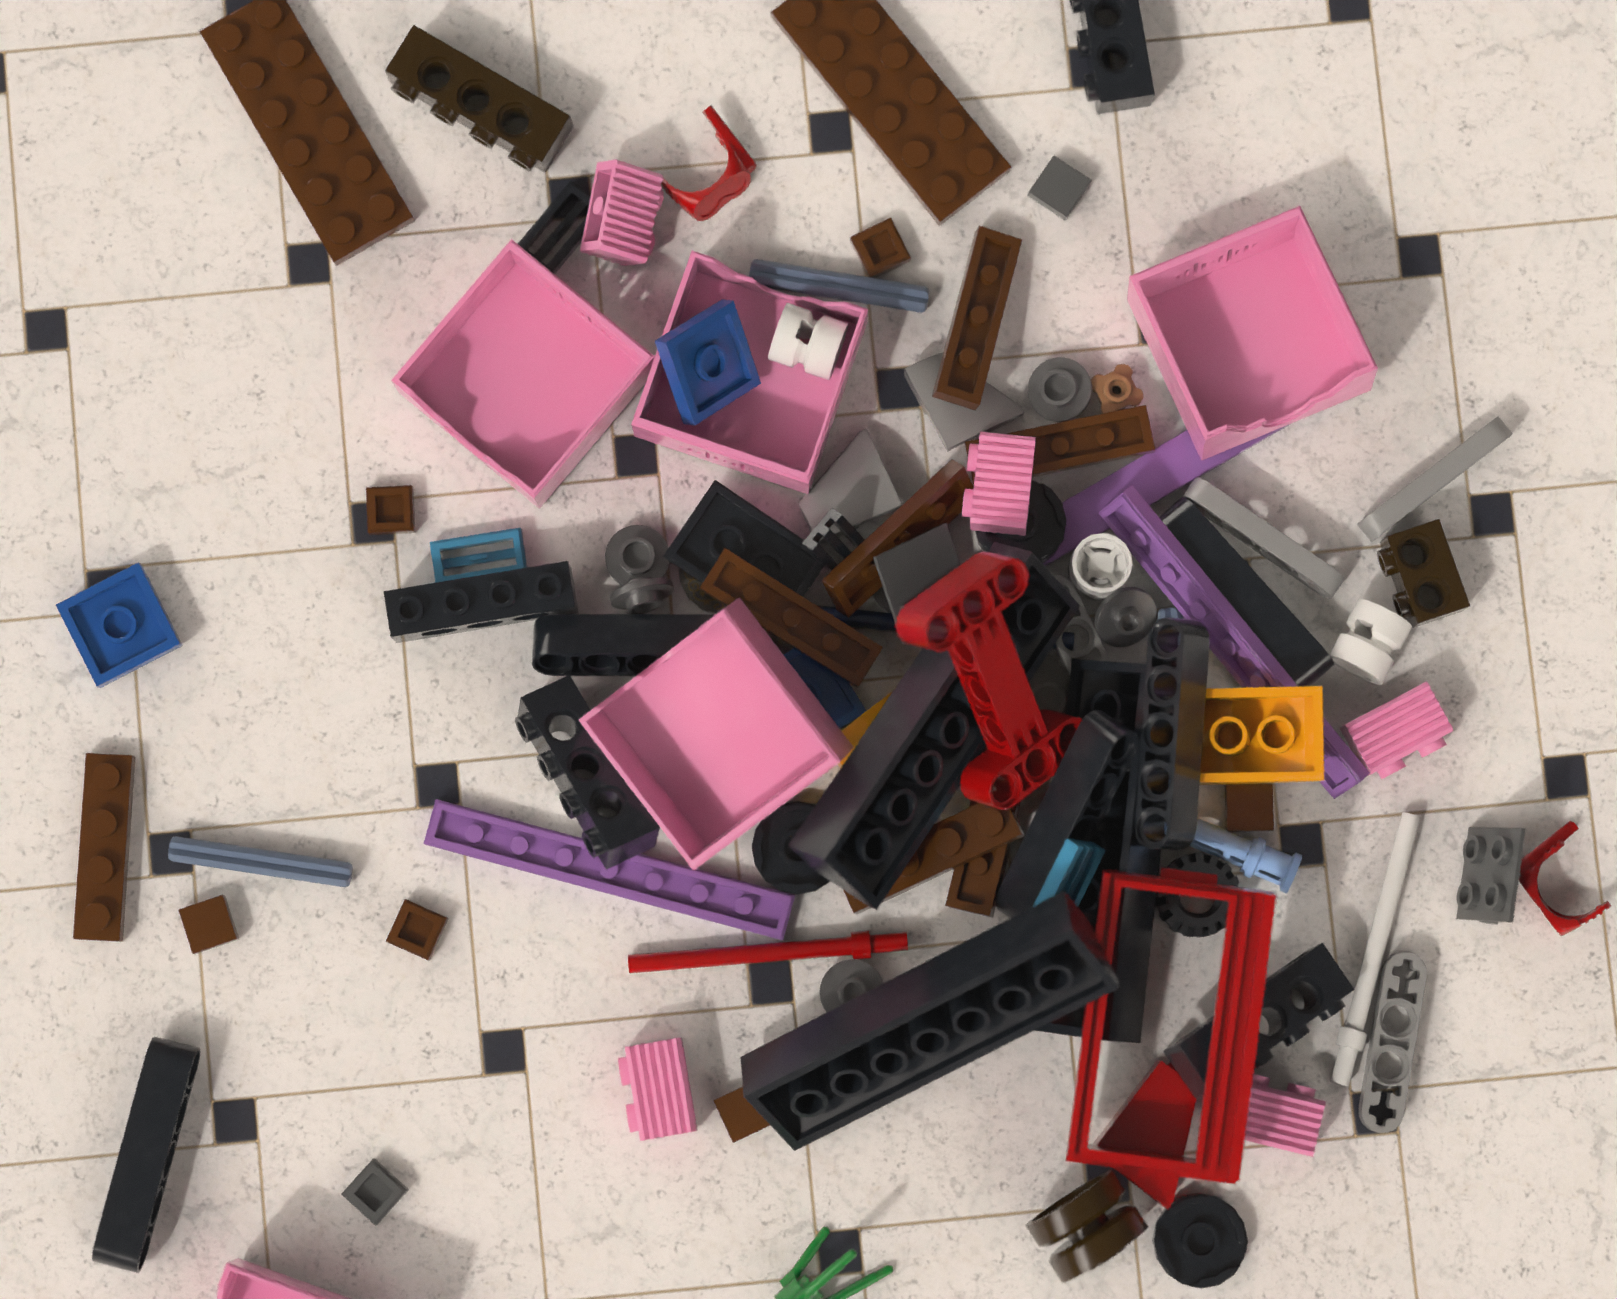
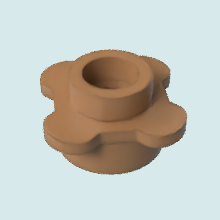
M1118 364L1113 372L1106 375L1096 374L1092 377V391L1097 393L1102 413L1123 410L1129 405L1136 407L1142 402L1143 392L1141 389L1136 388L1131 378L1133 371L1130 366ZM1118 386L1121 389V393L1114 394L1112 388Z

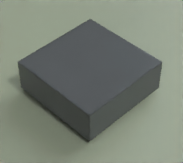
M1053 155L1028 192V196L1066 221L1092 180Z
M374 1158L341 1195L376 1226L409 1189Z

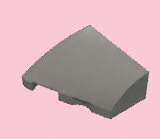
M943 353L923 359L904 370V377L924 414L928 415L947 452L979 436L980 432L990 433L1025 413L1018 403L1011 400L988 382L985 383L981 403L976 411L932 397Z
M867 429L860 431L810 489L809 494H806L799 502L810 532H812L831 508L841 513L855 529H858L860 525L895 511L902 506ZM834 524L830 527L837 537L844 535ZM822 537L818 544L821 545L827 541Z

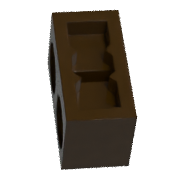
M1440 519L1386 536L1379 542L1382 549L1377 551L1380 568L1385 577H1392L1397 591L1396 594L1392 595L1395 610L1399 616L1405 620L1407 619L1412 628L1462 612L1470 607ZM1404 543H1414L1421 548L1423 561L1420 565H1412L1405 561L1402 556V546ZM1420 586H1429L1437 592L1439 602L1435 609H1428L1420 604L1417 597Z

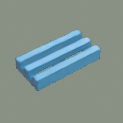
M521 527L429 542L436 583L528 567ZM511 540L514 543V548L448 559H442L441 552ZM514 558H516L517 565L444 576V570Z
M1067 838L1033 906L1065 890L1078 907L1106 850L1095 842Z

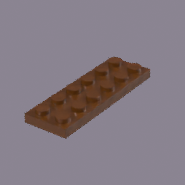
M253 0L199 31L336 266L415 222L411 212L287 0Z
M786 0L771 11V18L939 226L1011 171V165L877 0Z

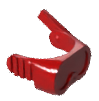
M712 105L702 113L716 131L715 136L719 143L728 152V164L723 175L710 187L694 192L676 189L665 178L661 182L665 193L697 221L708 220L729 201L741 195L750 184V173L756 169V162Z
M1572 821L1566 823L1522 858L1519 882L1560 936L1579 928L1584 922L1588 923L1590 919L1597 918L1598 914L1601 915L1603 910H1608L1612 906L1606 901L1586 914L1576 916L1565 915L1548 906L1540 894L1537 882L1539 869L1542 863L1552 854L1557 853L1565 845L1564 841L1579 829Z

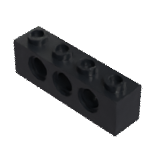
M1069 0L1072 14L1080 13L1082 30H1076L1079 57H1087L1090 74H1084V89L1087 101H1095L1097 114L1151 106L1155 92L1139 0ZM1101 9H1108L1115 13L1118 21L1113 25H1102L1096 20L1094 13ZM1108 53H1117L1122 56L1126 65L1121 69L1113 70L1104 65L1102 57Z
M568 561L383 591L390 637L396 643L533 621L550 614L579 613L572 568Z
M569 675L520 697L515 724L522 739L526 743L531 741L539 754L537 755L538 765L544 777L548 781L553 779L561 792L559 794L560 802L566 815L570 819L576 817L583 829L582 839L587 851L593 858L598 856L607 870L655 847L660 826L580 723L579 719L591 710ZM562 731L568 733L572 738L558 740L551 734ZM586 769L592 772L594 776L584 779L575 775L573 771ZM608 807L613 809L617 815L604 817L598 814L596 809Z
M1323 942L1306 950L1266 978L1261 1015L1267 1020L1269 1031L1267 1035L1261 1032L1258 1034L1254 1071L1274 1058L1270 1049L1283 1041L1286 1047L1307 1035L1310 1030L1306 1024L1315 1017L1319 1016L1323 1022L1342 1010L1345 1004L1341 999L1355 990ZM1292 988L1302 994L1304 998L1303 1010L1293 1004L1291 1000ZM1214 1016L1163 1051L1195 1098L1204 1095Z

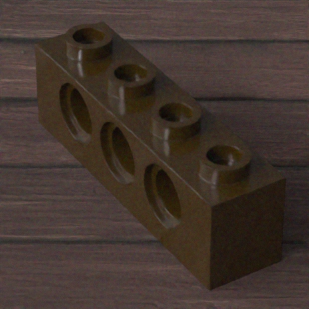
M414 24L385 70L390 83L393 84L390 89L396 95L410 103H414L416 99H419L432 107L430 113L437 119L450 126H453L456 121L471 129L469 136L475 141L490 149L495 144L510 152L508 158L513 163L530 172L533 167H536L546 173L573 129L571 116ZM435 72H445L450 75L449 82L439 89L427 86V80ZM476 94L487 96L489 103L483 110L473 112L465 107L467 100L471 96ZM511 118H525L529 122L526 130L515 135L504 130L505 125Z

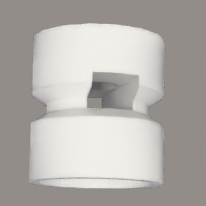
M787 303L778 322L769 350L768 360L791 368L801 363L806 373L830 380L845 340L848 323L825 315L819 320H815L811 310ZM799 338H801V339H808V338H809V339H810L809 344L803 343Z
M1106 533L1092 534L1083 539L1074 550L1067 568L1068 578L1082 597L1094 601L1104 600L1108 595L1121 589L1129 578L1133 565L1131 552L1126 544L1114 535Z
M1359 599L1346 622L1350 628L1349 633H1341L1329 655L1337 666L1371 683L1381 685L1394 662L1390 655L1391 651L1401 649L1412 626L1395 612L1374 602Z

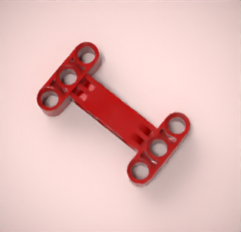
M981 551L908 602L897 616L896 629L901 640L908 644L933 651H949L987 746L986 751L964 768L960 781L961 791L966 798L999 810H1008L1055 775L1082 719L1051 709L1039 710L1001 613L1004 608L1017 600L1025 592L1029 579L1028 569L1024 562L1017 558Z

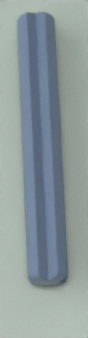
M760 259L752 261L749 271L750 277H753L760 284L773 289L920 313L925 312L928 304L929 289L925 286Z
M177 836L172 837L168 849V859L173 862L339 887H348L353 873L352 864L348 862Z

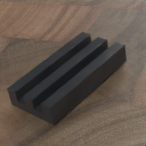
M570 180L519 241L518 245L556 274L581 244L586 218L548 264H545L543 260L586 208L589 207L591 195ZM574 195L580 199L536 253L530 252L529 248Z
M833 508L828 511L802 543L829 573L838 564L818 544L822 537L843 559L851 553L830 529L833 524L855 548L865 540L848 520Z

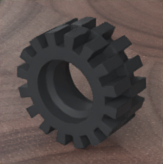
M1199 852L1186 854L1176 858L1166 867L1218 874L1217 884L1238 887V884H1240L1238 877L1234 876L1231 872L1232 868L1227 863L1224 864L1220 861L1219 857L1215 855H1206ZM1157 892L1155 907L1159 910L1160 914L1158 915L1161 920L1165 921L1169 925L1168 928L1172 931L1179 932L1186 937L1200 938L1216 934L1226 927L1229 901L1215 899L1208 911L1196 914L1184 908L1178 894Z

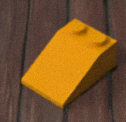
M1323 686L1206 688L1200 785L1325 781Z

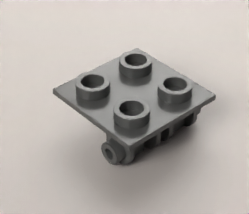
M942 523L873 557L895 624L900 610L908 602L960 566L947 523Z
M1469 827L1468 836L1463 846L1464 865L1461 885L1456 896L1458 904L1456 919L1475 920L1498 925V922L1513 923L1526 829Z

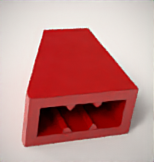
M1156 1060L1093 1144L1184 1157L1197 1098L1192 1095L1171 1062L1166 1064L1162 1060ZM1123 1165L1122 1169L1114 1168L1162 1207L1168 1209L1173 1203L1179 1172Z

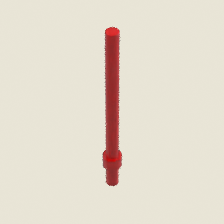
M869 930L853 931L850 937L628 955L629 973H642L853 955V960L872 958L871 953L907 951L908 939L907 932L870 935Z

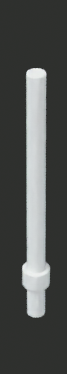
M1402 812L1345 1027L1340 1026L1336 1045L1340 1047L1330 1082L1349 1087L1358 1051L1363 1052L1367 1033L1363 1031L1420 817L1414 814Z

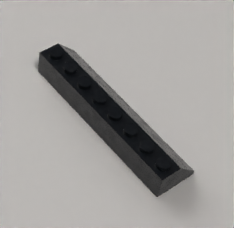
M994 542L988 552L1017 558L1024 562L1028 569L1029 579L1025 592L1017 600L1004 608L1001 613L1028 682H1030L1080 605L1033 552ZM926 648L921 649L788 845L816 872L875 910L879 908L960 787L964 768L982 754L986 748L985 741L948 650L939 652Z
M1072 659L1066 714L1083 719L1093 710L1100 709L1136 732L1139 737L1136 753L1092 841L1106 851L1078 908L1089 920L1095 933L1103 869L1153 876L1159 875L1161 850L1143 847L1135 835L1146 664ZM1177 681L1175 682L1174 686L1175 693L1177 689ZM1173 728L1171 731V740L1173 739L1174 735ZM1121 887L1111 964L1120 988L1107 995L1102 1040L1141 1043L1156 891ZM1085 1005L1034 1031L1081 1037Z
M1064 890L741 1056L743 1095L787 1144L796 1151L1120 988L1119 982L1089 920Z

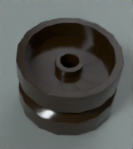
M1111 1169L1087 1181L1057 1200L1025 1225L1039 1247L1051 1246L1068 1237L1069 1240L1058 1247L1049 1259L1050 1265L1062 1283L1070 1281L1088 1270L1095 1269L1125 1249L1129 1243L1134 1241L1149 1227L1136 1206L1126 1205L1107 1215L1105 1214L1106 1211L1122 1199L1125 1192L1122 1184Z

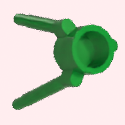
M823 1227L792 1270L779 1281L783 1288L774 1296L775 1299H821L824 1294L820 1288L856 1257V1250L850 1249L814 1280L807 1274L799 1279L830 1233L828 1227ZM887 1265L876 1272H872L825 1299H847L890 1275L893 1272V1267Z

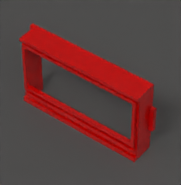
M1161 867L1160 876L1103 869L1095 935L1110 965L1112 964L1121 887L1229 901L1196 1157L1189 1158L1088 1144L1108 995L1106 994L1085 1005L1065 1161L1122 1169L1123 1165L1174 1171L1179 1172V1177L1236 1184V1181L1240 1180L1277 896L1273 891L1217 884L1218 874Z

